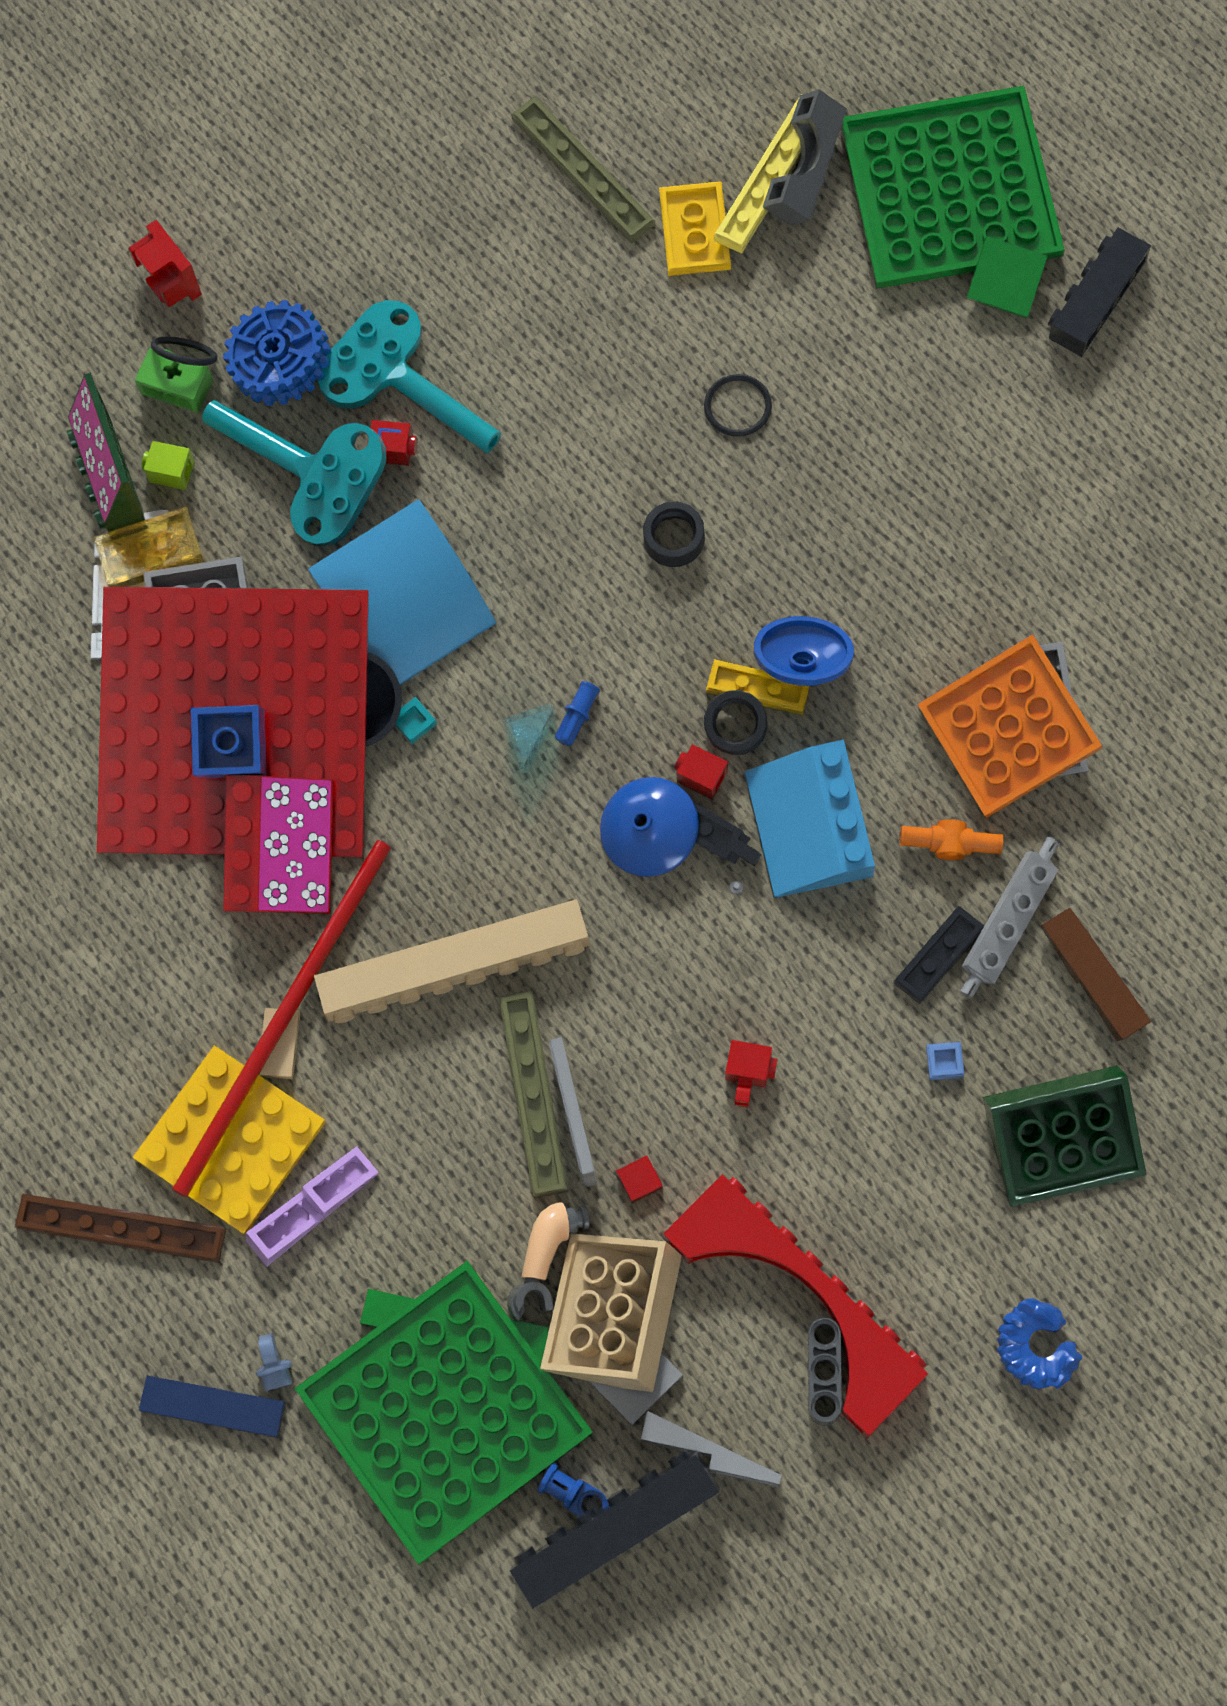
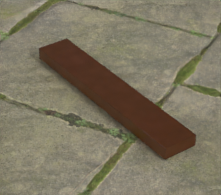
M23 1193L15 1223V1228L19 1230L215 1263L220 1262L226 1228L221 1226Z

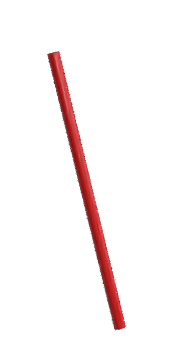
M377 840L174 1184L172 1190L177 1194L187 1198L315 980L314 976L318 975L390 852L391 847L385 842Z

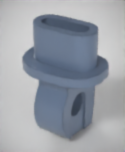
M273 1333L259 1336L258 1344L264 1366L259 1368L256 1376H261L265 1391L292 1384L288 1369L292 1367V1363L289 1360L280 1361Z

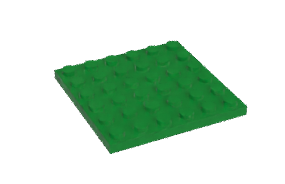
M1025 86L844 116L841 133L876 289L975 272L987 236L1048 256L1047 259L1064 256L1065 249Z
M468 1261L453 1270L294 1388L418 1565H421L593 1434L590 1427L551 1374L540 1369L541 1360Z

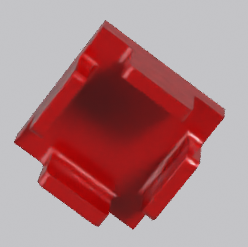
M157 220L146 226L148 235L128 248L134 264L137 267L143 265L150 274L145 279L147 285L160 302L165 303L167 307L173 306L187 296L191 301L201 296L202 293L190 262Z

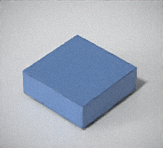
M961 1042L926 1044L929 1080L964 1078Z

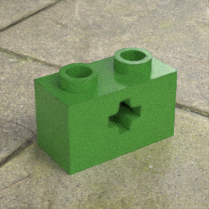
M149 348L135 378L140 394L199 413L213 382L207 366L177 363L159 356L151 348Z

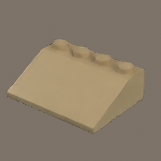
M571 1233L540 1369L545 1372L621 1389L653 1392L682 1255L666 1241Z

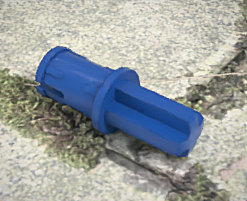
M581 681L571 704L565 707L566 714L555 734V739L559 743L571 746L584 721L587 722L590 716L588 713L600 692V689L594 684Z

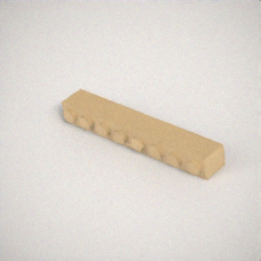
M575 899L315 975L314 978L324 1015L328 1022L334 1020L335 1023H345L354 1019V1014L367 1011L369 1014L379 1013L388 1008L387 1005L398 1001L401 1004L413 1003L420 999V995L432 991L435 995L444 994L453 990V985L466 982L467 985L478 984L485 981L487 975L499 972V975H509L518 971V966L532 963L533 966L543 965L550 962L552 956L562 953L565 956H574L582 953L585 950L584 947L590 946L578 901Z

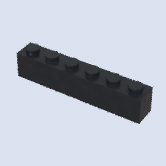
M687 1450L680 1452L668 1461L671 1467L659 1474L656 1469L648 1472L637 1480L640 1486L627 1493L625 1488L621 1489L606 1499L609 1505L602 1510L596 1512L594 1507L587 1510L575 1519L578 1525L568 1531L561 1527L544 1539L547 1544L535 1551L533 1546H530L514 1557L516 1563L513 1564L510 1572L532 1609L718 1494L720 1487L698 1451L696 1450L690 1455Z

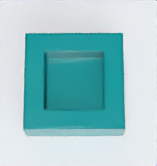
M414 697L401 708L395 726L413 744L437 725V721L421 702Z

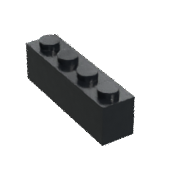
M1119 227L1111 237L1106 235L1097 250L1099 256L1095 261L1090 259L1081 273L1083 279L1080 284H1073L1064 299L1067 303L1063 309L1057 308L1048 322V325L1051 327L1049 339L1082 357L1146 263L1151 245Z

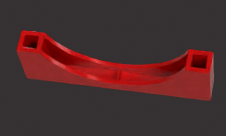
M722 1174L663 1233L664 1240L679 1252L688 1264L713 1257H745L774 1265L788 1272L807 1286L823 1303L832 1319L840 1328L848 1368V1386L841 1414L868 1439L925 1380L928 1373L924 1368L927 1364L914 1351L911 1350L907 1353L898 1345L901 1341L899 1336L887 1325L881 1328L872 1319L875 1314L864 1302L859 1300L855 1303L846 1294L849 1291L848 1287L838 1277L833 1275L830 1279L820 1269L823 1263L811 1251L808 1250L804 1254L795 1245L798 1241L797 1238L785 1226L779 1229L769 1220L772 1217L769 1210L758 1201L753 1204L745 1196L747 1190L734 1177L728 1180Z

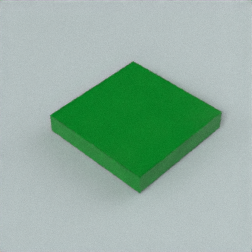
M987 236L966 299L1026 319L1029 315L1048 256Z

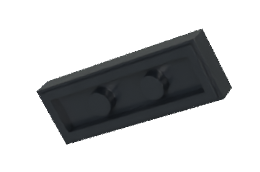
M958 906L894 980V984L918 1004H921L978 938L984 925L962 907Z

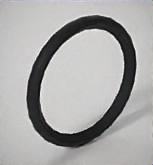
M171 336L158 337L151 341V349L156 354L177 363L207 366L217 361V353L210 347L197 341ZM176 344L200 350L211 357L191 358L168 352L157 345Z
M743 374L728 375L716 381L709 388L704 401V411L710 424L719 432L735 437L747 436L761 429L767 422L772 409L771 396L763 383L756 378ZM745 381L756 386L763 394L765 411L762 418L752 427L743 430L729 429L722 426L713 417L711 411L712 397L715 391L725 383Z

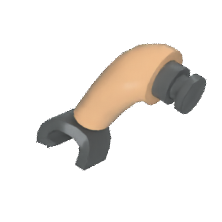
M560 1202L552 1204L540 1212L534 1222L528 1242L521 1278L525 1279L524 1283L515 1286L508 1296L507 1306L510 1315L515 1321L519 1320L525 1312L524 1297L529 1291L538 1297L540 1311L553 1309L550 1291L542 1284V1281H545L558 1245L562 1241H567L569 1234L576 1233L578 1228L582 1232L589 1230V1215L586 1206H579L578 1210L575 1211L573 1207L565 1208L564 1204Z

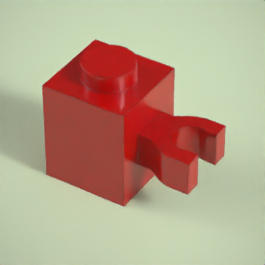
M731 1040L725 1080L738 1083L735 1106L748 1108L752 1085L766 1088L767 1079L775 1078L778 1059L772 1058V1047Z

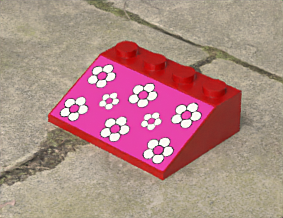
M226 775L223 911L330 914L333 779Z

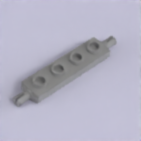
M1047 837L1039 853L1033 851L1025 853L965 959L962 967L969 977L960 993L966 998L973 999L981 983L995 984L1059 869L1050 861L1059 846L1055 839Z

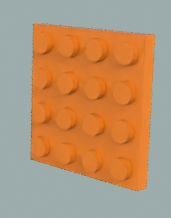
M1033 634L917 704L986 818L1103 749L1102 744Z

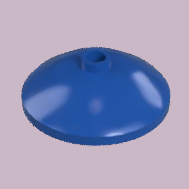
M794 616L778 619L763 627L754 641V657L758 665L773 678L791 685L817 686L831 682L842 676L850 668L853 661L854 647L849 636L838 626L819 618Z
M657 777L640 778L620 788L607 803L600 823L601 841L608 857L625 872L640 877L663 875L678 867L691 853L699 831L698 813L690 796L672 781ZM647 817V823L639 827V819Z

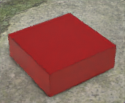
M647 1155L616 1170L632 1203L663 1188Z

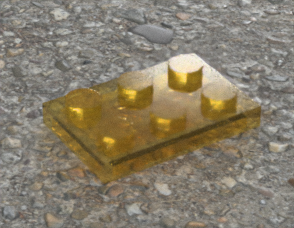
M187 506L94 537L108 587H130L145 582L143 572L204 562Z

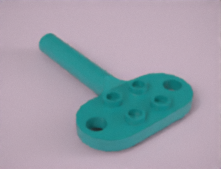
M385 300L373 304L333 346L331 353L326 355L330 360L329 367L322 369L325 376L322 380H318L322 395L330 404L339 408H358L374 399L382 389L392 386L485 453H489L500 440V431L407 365V361L421 342L422 327L418 314L403 302ZM397 315H405L409 318L404 325L399 326L392 323L393 318ZM335 384H346L348 388L343 394L337 395L331 392Z
M216 400L211 401L206 406L202 415V421L206 425L300 478V487L290 508L291 523L295 532L301 538L318 546L333 545L348 534L379 480L387 461L386 447L381 436L370 427L359 423L344 424L333 430L319 452L312 455ZM361 434H367L369 437L368 445L362 450H357L355 447L356 439ZM319 519L321 521V530L318 534L311 536L308 532L309 524L311 521Z

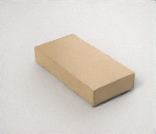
M265 1008L262 1035L277 1009ZM299 1010L295 1012L259 1076L264 1078L293 1079L300 1022Z

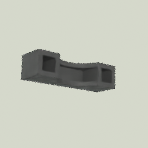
M821 90L799 96L791 125L797 132L801 144L800 163L793 174L771 180L763 204L764 209L789 225L810 221L811 216L814 214L815 203L819 191L824 184V176L829 161L833 157L838 134L843 127V118L847 108Z

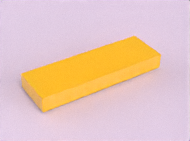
M714 659L706 693L718 696L726 691L742 690L756 697L762 703V706L803 715L810 686L787 684L773 678L763 670Z

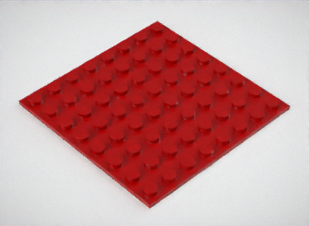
M103 587L96 853L225 855L226 778L199 779L193 776L191 708L259 705L265 709L267 776L333 779L332 857H363L369 590Z

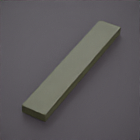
M536 96L511 114L512 120L631 244L655 226V220Z
M533 991L500 996L499 1000L533 1197L538 1198L568 1192Z

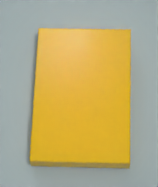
M722 182L659 187L668 276L731 270L729 248L714 241V234L725 218Z

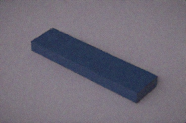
M147 1375L139 1411L278 1438L286 1403L284 1401Z

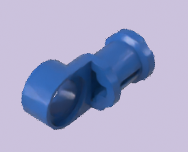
M555 1463L547 1470L537 1489V1492L541 1494L546 1492L563 1502V1507L577 1516L584 1513L582 1504L589 1496L599 1497L603 1503V1508L608 1506L606 1496L600 1490L581 1479L574 1480L559 1471V1466ZM557 1482L558 1484L562 1485L563 1487L567 1488L568 1490L565 1491L564 1489L560 1488L559 1486L555 1485L554 1483Z

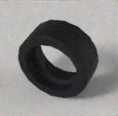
M679 501L665 502L656 506L647 515L643 525L644 547L654 561L667 567H682L693 562L701 553L705 543L704 522L699 512L690 505ZM672 518L688 522L693 530L691 543L680 550H668L659 546L655 540V530L660 522Z
M742 690L726 691L716 696L708 705L704 715V729L710 742L721 752L730 755H744L755 750L764 740L768 729L767 714L762 703L752 694ZM740 703L746 705L755 716L756 726L753 733L748 739L741 742L725 740L717 730L716 719L718 714L729 704Z

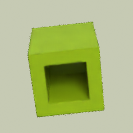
M152 441L149 452L146 451L143 455L142 470H144L149 483L186 490L195 461L189 448Z

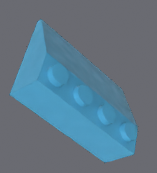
M844 740L811 746L745 771L774 898L873 877L875 863Z

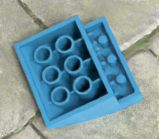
M419 499L308 568L310 577L318 589L369 590L368 652L378 656L390 666L400 685L496 624L493 615L460 559Z

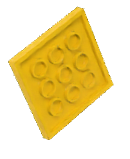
M214 1045L139 1147L133 1158L174 1186L244 1065ZM258 1076L188 1197L243 1235H246V1232L253 1226L326 1123L325 1119L261 1076Z

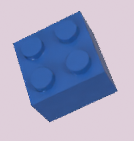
M259 705L191 708L193 776L199 779L226 778V775L267 776L264 708Z

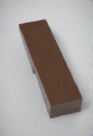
M1071 908L1066 909L1040 925L1070 975L1077 984H1081L1116 1041L1127 1038L1152 1022Z

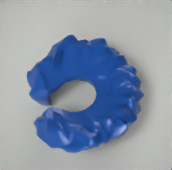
M1034 1298L1025 1299L1018 1303V1306L1014 1307L1011 1313L1004 1316L1002 1319L1004 1324L998 1329L1000 1335L997 1341L1000 1346L997 1352L1001 1356L1000 1360L1005 1365V1370L1013 1374L1014 1378L1020 1379V1384L1030 1385L1033 1389H1042L1050 1386L1056 1389L1061 1388L1070 1380L1073 1371L1078 1369L1079 1361L1082 1360V1355L1076 1350V1343L1071 1341L1063 1342L1058 1346L1053 1355L1042 1358L1036 1356L1031 1351L1029 1339L1038 1330L1057 1333L1066 1324L1062 1312L1050 1303H1043Z

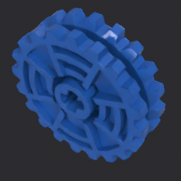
M282 300L280 305H275L273 301L267 302L266 307L263 309L259 306L252 308L253 314L250 316L242 315L239 318L241 324L233 326L230 330L233 335L232 338L225 340L224 345L229 351L223 353V359L228 363L225 367L228 374L233 376V381L237 386H240V391L245 396L250 395L253 402L259 403L263 399L266 406H272L275 401H279L281 405H286L290 398L301 399L302 392L305 390L311 392L315 389L313 383L316 380H322L325 376L322 369L329 367L330 360L326 355L331 353V346L326 342L329 339L326 332L321 330L322 327L319 321L314 320V314L309 309L304 312L303 306L299 303L291 306L289 301Z

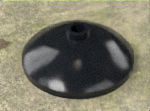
M369 652L367 660L366 747L379 742L387 736L395 726L402 706L401 687L395 673L386 662Z

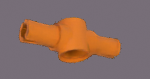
M945 819L938 821L937 825H931V828L901 825L899 846L929 848V852H935V857L938 859L956 861L964 859L965 855H971V852L1001 855L1003 834L973 832V828H967V823L964 821Z

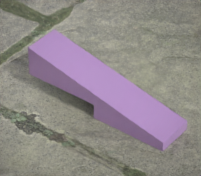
M356 1146L305 1184L299 1194L246 1232V1242L268 1267L376 1177L378 1171Z

